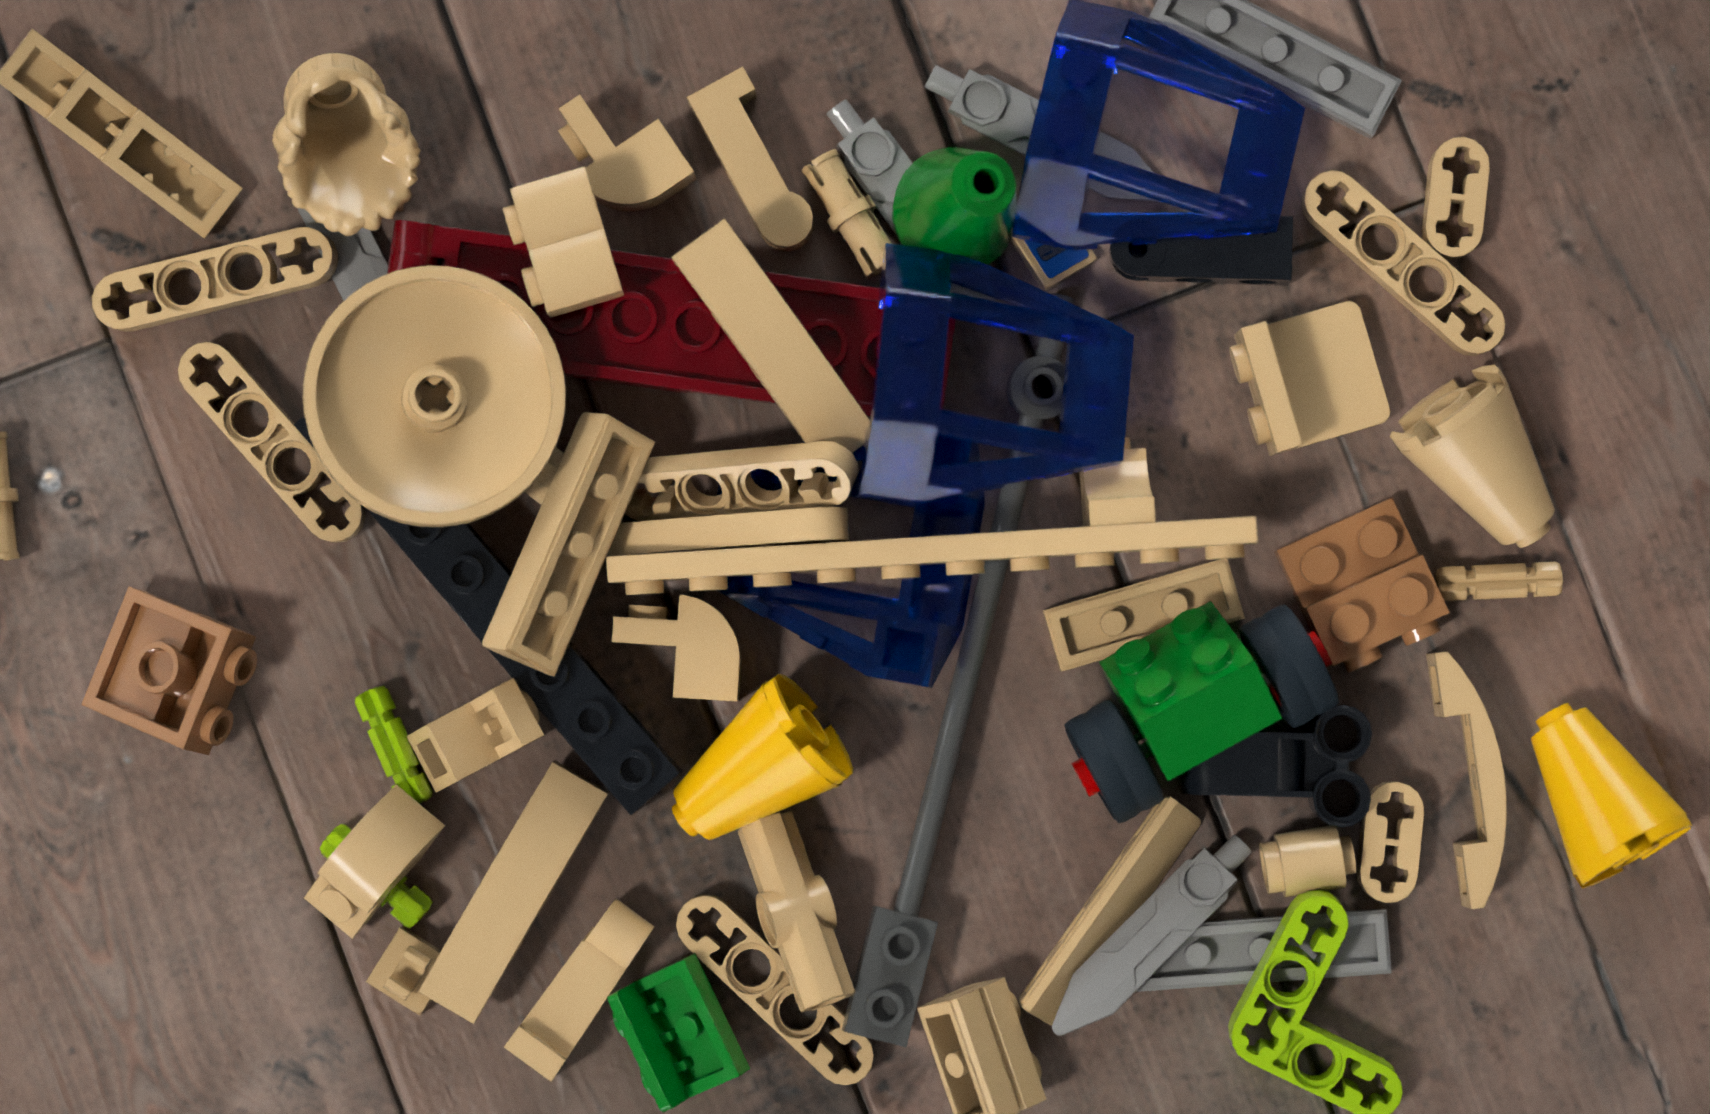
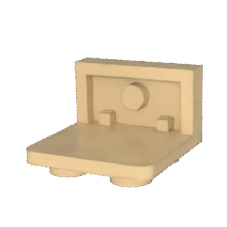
M1346 301L1267 324L1266 321L1243 327L1234 334L1237 345L1229 347L1234 372L1240 384L1245 382L1249 384L1255 405L1254 407L1247 408L1250 426L1257 445L1266 443L1269 456L1380 425L1389 418L1390 407L1364 319L1360 307L1356 303Z

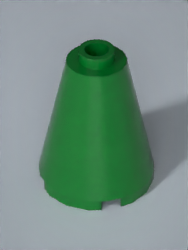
M959 147L941 148L918 158L901 177L892 206V220L900 243L917 262L951 274L961 275L984 268L992 263L1010 244L1011 236L1014 235L1018 222L1016 182L1013 171L1008 163L998 155L990 152Z

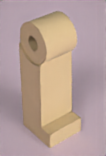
M741 67L689 95L687 100L762 239L768 246L777 251L790 252L801 248L808 242L813 232V214L810 205L802 196L789 192L742 106L757 96L756 90L744 67Z
M616 898L596 926L592 927L586 937L580 942L504 1048L552 1082L655 926Z

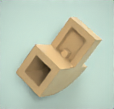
M580 94L559 108L567 124L557 131L578 162L588 156L593 161L592 164L586 167L596 202L619 211L645 210L666 201L697 180L694 170L659 119L615 147Z
M679 595L678 620H666L667 607L629 605L628 617L613 616L612 642L676 646L673 698L739 701L741 677V648L739 640L731 623L715 607L695 597Z
M512 678L471 702L409 734L407 738L437 793L544 736L538 724L539 713L534 701L526 692L519 689L515 679Z
M396 784L359 821L318 871L320 876L307 892L304 899L353 939L365 927L390 891L420 861L445 825Z

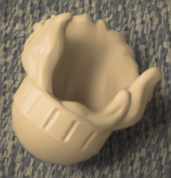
M327 53L307 60L294 71L288 80L284 92L285 115L279 120L273 132V146L278 155L277 167L278 171L282 174L284 188L288 191V196L292 198L294 207L305 209L316 223L324 224L325 228L331 232H340L345 236H352L361 228L376 231L381 226L382 218L393 219L396 212H403L404 204L412 198L410 187L418 180L417 167L420 164L419 154L421 150L411 133L408 116L404 109L386 95L385 87L376 71L361 59L343 53Z

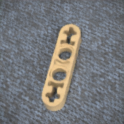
M1330 170L1318 174L1307 184L1302 193L1301 207L1309 223L1452 349L1462 355L1476 356L1490 351L1499 344L1504 335L1505 320L1503 312L1496 303L1356 180L1344 172ZM1336 185L1342 188L1346 194L1342 197L1341 204L1352 215L1359 211L1361 205L1371 212L1370 215L1355 225L1349 239L1339 231L1349 222L1344 216L1335 210L1329 212L1326 216L1318 211L1317 207L1322 200L1319 194L1316 193L1318 187L1321 186L1326 191L1332 190ZM1369 226H1385L1395 235L1397 242L1396 250L1389 259L1374 260L1363 251L1361 244L1362 234ZM1431 267L1440 273L1443 278L1444 289L1438 300L1422 302L1411 293L1409 280L1415 269ZM1457 289L1466 296V299L1456 304L1459 309L1468 316H1473L1480 311L1487 316L1488 320L1483 326L1484 330L1489 334L1486 341L1478 336L1470 341L1464 340L1460 334L1464 331L1465 324L1453 312L1447 314L1444 323L1435 316V312L1451 302Z
M310 227L294 228L112 273L104 277L96 285L92 295V308L96 317L104 325L123 332L137 331L317 287L327 282L335 274L338 265V251L334 242L326 234ZM306 240L311 247L322 250L323 257L313 261L314 272L307 274L305 268L299 265L282 267L279 270L285 280L277 283V266L269 253L270 248L276 247V256L282 259L299 255L302 249L301 243ZM252 254L259 259L262 265V277L255 287L249 290H239L232 284L230 279L231 265L238 257ZM191 269L199 276L201 281L200 294L194 302L187 305H178L169 294L170 280L177 272ZM154 277L153 292L162 308L160 312L155 313V303L148 300L129 306L130 317L126 319L122 313L110 310V301L119 298V287L123 286L125 291L132 294L151 292L152 289L147 279Z
M210 342L197 343L187 349L181 357L178 366L179 380L184 389L306 527L318 538L334 543L346 542L355 537L363 528L366 517L365 507L345 493L332 479L322 465L313 446L240 361L223 346ZM201 357L212 362L218 358L222 359L224 364L219 368L218 373L229 387L235 389L240 379L247 385L246 389L230 396L220 412L213 404L225 398L221 392L210 383L204 382L197 386L194 381L200 374V370L195 363ZM257 401L264 405L268 412L269 420L267 427L256 437H244L238 433L234 426L235 411L245 402ZM298 448L309 457L311 469L304 481L299 484L288 485L278 477L276 462L282 452ZM324 473L330 478L331 484L320 488L322 492L335 503H340L346 499L350 504V507L345 512L346 519L350 523L343 530L336 525H330L326 529L323 528L320 521L325 517L326 512L315 498L310 497L304 507L297 500L299 496L313 490L322 479Z
M828 441L649 457L638 484L644 483L646 489H638L636 486L625 514L637 521L801 508L834 507L847 499L858 475V463L854 455L846 447ZM817 467H824L826 474L822 472L815 473ZM766 469L773 472L780 479L782 488L775 491L760 488L754 483L751 471ZM703 474L714 478L721 486L722 494L708 496L699 492L694 487L691 477ZM827 475L832 477L838 476L836 482H830ZM673 479H674V480H675V485L670 486L671 482H672ZM803 479L801 485L799 486L798 480ZM650 492H659L657 498L651 497Z
M815 507L620 523L608 551V557L849 541L848 509L845 507Z
M703 894L694 896L683 905L678 913L676 927L678 936L684 945L693 954L696 953L697 957L816 1070L826 1079L840 1085L854 1084L866 1077L872 1067L874 1057L871 1041L867 1037L842 1031L845 1014L835 1004L817 1009L816 1019L807 1028L793 1029L783 1022L779 1011L780 1005L787 996L794 993L789 978H787L781 955L729 904L717 896ZM713 907L721 914L716 925L728 938L731 937L736 927L747 936L730 948L723 963H719L711 955V953L721 948V945L714 938L705 934L698 940L691 935L690 930L695 922L689 914L693 909L697 908L699 911L706 913ZM744 950H759L769 959L771 966L770 974L759 985H745L734 974V960ZM829 1015L839 1022V1025L829 1030V1033L839 1043L846 1045L853 1039L860 1045L856 1057L861 1064L855 1070L847 1065L842 1066L838 1071L833 1069L830 1063L834 1054L822 1040L819 1041L815 1051L811 1050L804 1043V1041L811 1039L820 1032Z

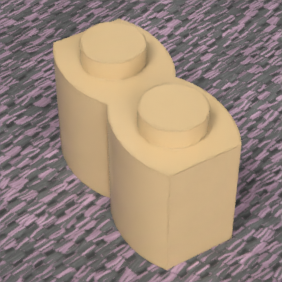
M585 166L510 188L514 205L504 207L503 212L513 244L526 242L533 266L521 269L532 307L544 304L547 314L552 318L624 296Z

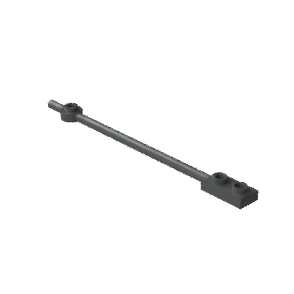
M1051 293L1035 357H1031L1018 364L1008 378L1006 387L1007 398L1012 408L1020 416L990 533L1017 531L1044 421L1062 413L1071 401L1073 395L1072 377L1068 369L1060 362L1075 304V299L1072 297ZM1036 376H1044L1051 382L1052 393L1048 399H1040L1034 395L1031 385ZM1009 560L984 561L985 573L979 574L894 910L873 905L853 983L855 993L849 998L842 1031L907 1047L938 922L918 916Z

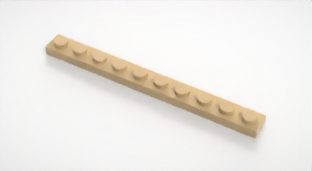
M1256 516L609 556L606 557L608 583H625L626 595H647L664 593L663 581L689 580V591H712L728 589L727 577L753 576V587L792 585L791 573L817 572L818 584L856 581L855 569L881 568L882 580L919 578L920 565L946 564V576L983 574L985 573L984 561L1010 560L1011 572L1050 569L1049 557L1075 556L1076 568L1113 566L1114 553L1140 552V564L1178 562L1179 549L1205 548L1206 560L1245 557L1244 545H1255L1258 541Z

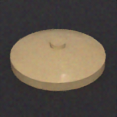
M420 266L398 270L381 276L352 293L336 308L320 330L312 346L304 376L303 402L308 433L315 452L332 479L345 493L370 511L390 520L420 527H447L470 523L503 509L517 499L532 485L549 461L559 438L565 412L566 390L561 360L554 341L537 314L519 296L497 281L482 274L449 266Z

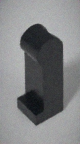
M1268 215L1264 222V235L1160 232L1158 228L1149 222L1140 220L1127 222L1119 227L1112 237L1109 250L1110 261L1118 274L1125 279L1134 281L1288 286L1292 279L1293 216Z

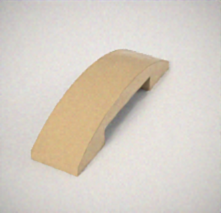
M1449 652L1428 653L1426 658L1435 717L1458 715L1461 717L1478 837L1475 840L1453 842L1461 905L1469 909L1484 908L1500 868L1505 842L1507 798L1501 754L1485 706L1463 669Z

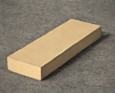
M1228 559L1216 560L1043 610L1060 672L1103 660L1116 653L1125 643L1142 639L1171 623L1180 613L1198 608L1209 601H1212L1227 623L1245 619Z

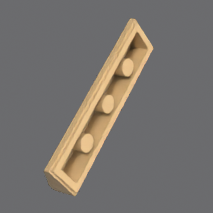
M582 413L483 638L482 645L555 677L655 441L608 414Z
M1165 794L1163 796L1164 799L1159 804L1153 806L1018 997L1019 1004L1024 1010L1050 1026L1054 1022L1073 973L1153 894L1200 827L1201 821L1199 817L1171 796Z

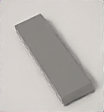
M1157 0L1146 22L1147 25L1369 139L1374 136L1402 81L1247 0Z
M1387 909L1345 911L1348 916L1347 933L1324 978L1392 973ZM1326 912L1303 914L1302 918L1306 921L1309 929L1302 945L1298 944L1292 937L1289 938L1286 944L1300 947L1312 959H1315L1319 952L1312 951L1309 941L1318 927H1324L1329 930L1333 925ZM1284 915L1205 921L1136 992L1248 984ZM1293 960L1282 961L1273 968L1270 982L1304 980L1306 976L1305 968L1299 962Z

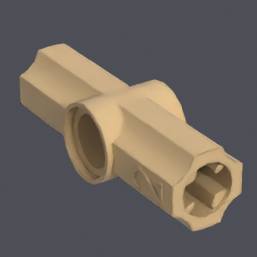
M792 811L769 815L741 827L738 830V835L759 892L756 895V909L760 925L770 946L778 948L800 1013L826 1007L852 996L855 993V989L834 932L837 926V916L833 899L823 878L820 875L814 876Z

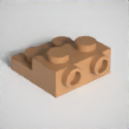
M1393 498L1386 499L1274 551L1311 632L1315 631L1332 661L1330 666L1343 662L1348 673L1382 658L1383 656L1378 645L1400 635L1405 646H1408L1439 632L1441 629L1436 619L1450 613L1423 554L1419 555Z
M129 586L81 705L181 749L209 755L212 746L222 744L232 729L233 713L228 710V706L236 686L245 685L255 672L257 654L251 649L256 636Z

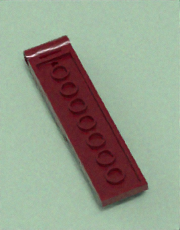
M407 220L394 221L387 274L412 267L449 266L466 269L497 281L525 301L545 325L554 341L561 360L563 373L566 377L686 394L691 392L776 404L672 258L611 250L624 296L550 318L544 304L532 307L521 269L533 265L526 242L514 245L510 235ZM764 272L868 418L940 428L959 299Z

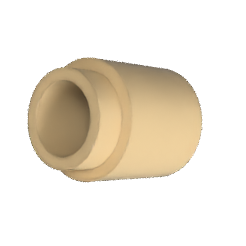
M1330 825L1274 834V841L1259 843L1262 874L1268 894L1283 892L1284 897L1287 898L1310 890L1330 891L1346 888V875L1356 873V860L1350 835L1339 837L1336 826Z

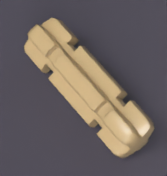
M1555 561L1532 563L1531 567H1526L1525 563L1471 566V570H1466L1465 566H1449L1437 569L1436 584L1444 601L1466 600L1468 595H1472L1473 600L1527 597V594L1531 592L1534 597L1557 596L1562 593L1563 574L1560 563Z

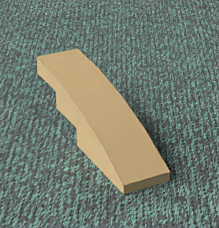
M34 29L29 31L0 69V84L204 239L243 189Z
M725 218L672 257L674 263L711 311L712 316L805 443L819 441L835 442L853 453L878 435L877 430Z
M554 760L452 931L420 987L419 993L472 1024L476 1022L608 796V790L558 761Z

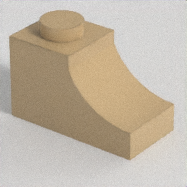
M1130 437L1092 440L1093 451L1081 452L1078 455L1083 527L1156 522L1154 496L1151 492L1148 475L1146 448L1131 449Z

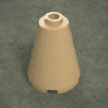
M1495 365L1481 366L1471 370L1477 379L1476 382L1460 388L1455 379L1419 401L1398 421L1405 432L1392 431L1390 438L1407 459L1501 545L1516 543L1519 548H1523L1535 543L1550 530L1551 526L1548 521L1553 516L1555 508L1506 377Z

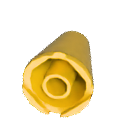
M778 674L771 680L765 681L674 788L673 794L676 803L672 806V812L679 825L690 836L695 837L700 834L708 840L716 839L760 818L772 815L836 788L853 774V766L849 754L839 735L831 724L823 729L812 714L818 706L790 678L784 674Z
M1565 703L1552 709L1535 721L1540 731L1531 737V742L1573 876L1582 889L1593 886L1624 871L1622 867L1639 858L1642 860L1646 859L1691 829L1690 827L1693 825L1687 817V813L1587 707L1573 711L1570 704Z

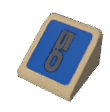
M1064 206L1011 236L1012 245L1043 293H1046L1097 260L1096 255Z

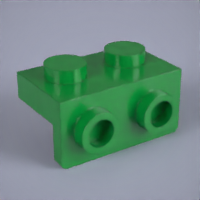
M696 953L645 975L608 996V1003L613 1011L612 1016L615 1027L620 1035L627 1040L639 1065L643 1086L654 1097L660 1111L665 1112L675 1108L688 1098L737 1078L751 1069Z

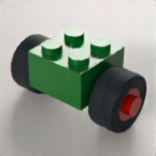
M1209 601L1198 608L1180 613L1171 623L1144 638L1125 643L1116 653L1099 662L1123 712L1136 731V734L1133 735L1121 713L1110 700L1101 702L1092 707L1088 712L1070 719L1064 726L1066 734L1079 758L1072 762L1071 765L1089 797L1096 793L1099 794L1107 810L1118 824L1130 820L1141 811L1150 809L1164 799L1160 784L1147 761V758L1150 756L1153 757L1169 781L1279 721L1282 717L1291 727L1295 728L1312 720L1316 715L1323 714L1334 708L1339 703L1336 687L1327 669L1328 666L1332 665L1327 650L1315 631L1307 633L1296 615L1285 604L1271 609L1262 617L1255 618L1239 628L1240 641L1212 601Z

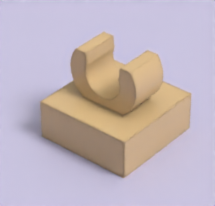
M401 926L366 982L420 1016L431 999L418 991L442 950L404 926Z

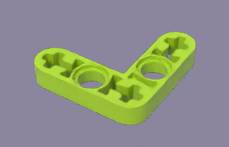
M1317 889L1298 894L1288 906L1231 1014L1228 1024L1231 1043L1237 1054L1245 1061L1354 1114H1391L1400 1104L1403 1094L1402 1083L1392 1064L1384 1058L1302 1019L1346 936L1348 916L1339 899L1327 890ZM1322 906H1326V913L1333 925L1329 930L1324 927H1318L1312 935L1309 945L1312 951L1319 952L1315 959H1312L1300 947L1286 944L1289 938L1292 937L1298 944L1302 945L1309 929L1306 921L1302 918L1303 914L1306 911L1317 913ZM1293 960L1299 962L1305 968L1306 976L1303 984L1292 992L1278 991L1270 983V975L1273 968L1282 961ZM1260 994H1264L1276 1006L1289 1010L1283 1015L1279 1009L1274 1007L1267 1023L1270 1032L1274 1036L1270 1041L1260 1038L1252 1046L1249 1045V1038L1243 1028L1247 1023L1257 1026L1261 1022L1267 1008L1264 1001L1257 1000ZM1312 1044L1325 1045L1332 1051L1333 1060L1331 1066L1320 1075H1308L1298 1068L1297 1060L1300 1052ZM1347 1058L1354 1059L1348 1065L1352 1074L1365 1081H1371L1376 1074H1381L1380 1080L1386 1092L1383 1095L1372 1093L1367 1101L1362 1100L1363 1094L1359 1086L1355 1082L1343 1077ZM1341 1079L1340 1088H1339V1089L1334 1088V1086H1335V1085L1339 1082V1080Z

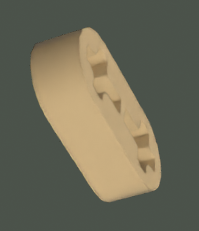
M1466 137L1452 138L1441 144L1432 154L1428 165L1422 220V239L1445 260L1459 259L1472 252L1480 243L1483 234L1490 170L1489 157L1484 147L1475 140ZM1456 151L1465 152V162L1475 165V173L1468 174L1463 178L1460 194L1452 193L1453 173L1443 170L1442 162L1450 161L1455 156ZM1451 204H1459L1458 225L1468 227L1469 231L1468 236L1457 240L1455 247L1447 246L1446 235L1436 233V224H1442L1448 220Z
M1389 781L1380 783L1370 791L1371 802L1369 810L1361 820L1356 869L1357 881L1361 889L1371 898L1384 903L1398 902L1408 897L1415 888L1418 878L1424 821V805L1419 793L1410 785ZM1391 792H1399L1400 803L1410 806L1409 817H1402L1397 820L1395 839L1386 838L1387 818L1377 814L1378 802H1389ZM1386 845L1394 846L1393 865L1403 869L1404 876L1402 881H1392L1389 891L1382 892L1381 882L1370 878V871L1372 866H1382Z

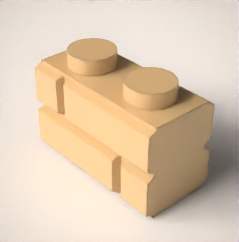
M1005 977L961 987L945 994L943 997L936 998L917 1007L953 1114H1017L1021 1110L1046 1100L1040 1081L1042 1076L1041 1066L1037 1057L1029 1049L1020 1023V1005L1015 995L1009 991Z

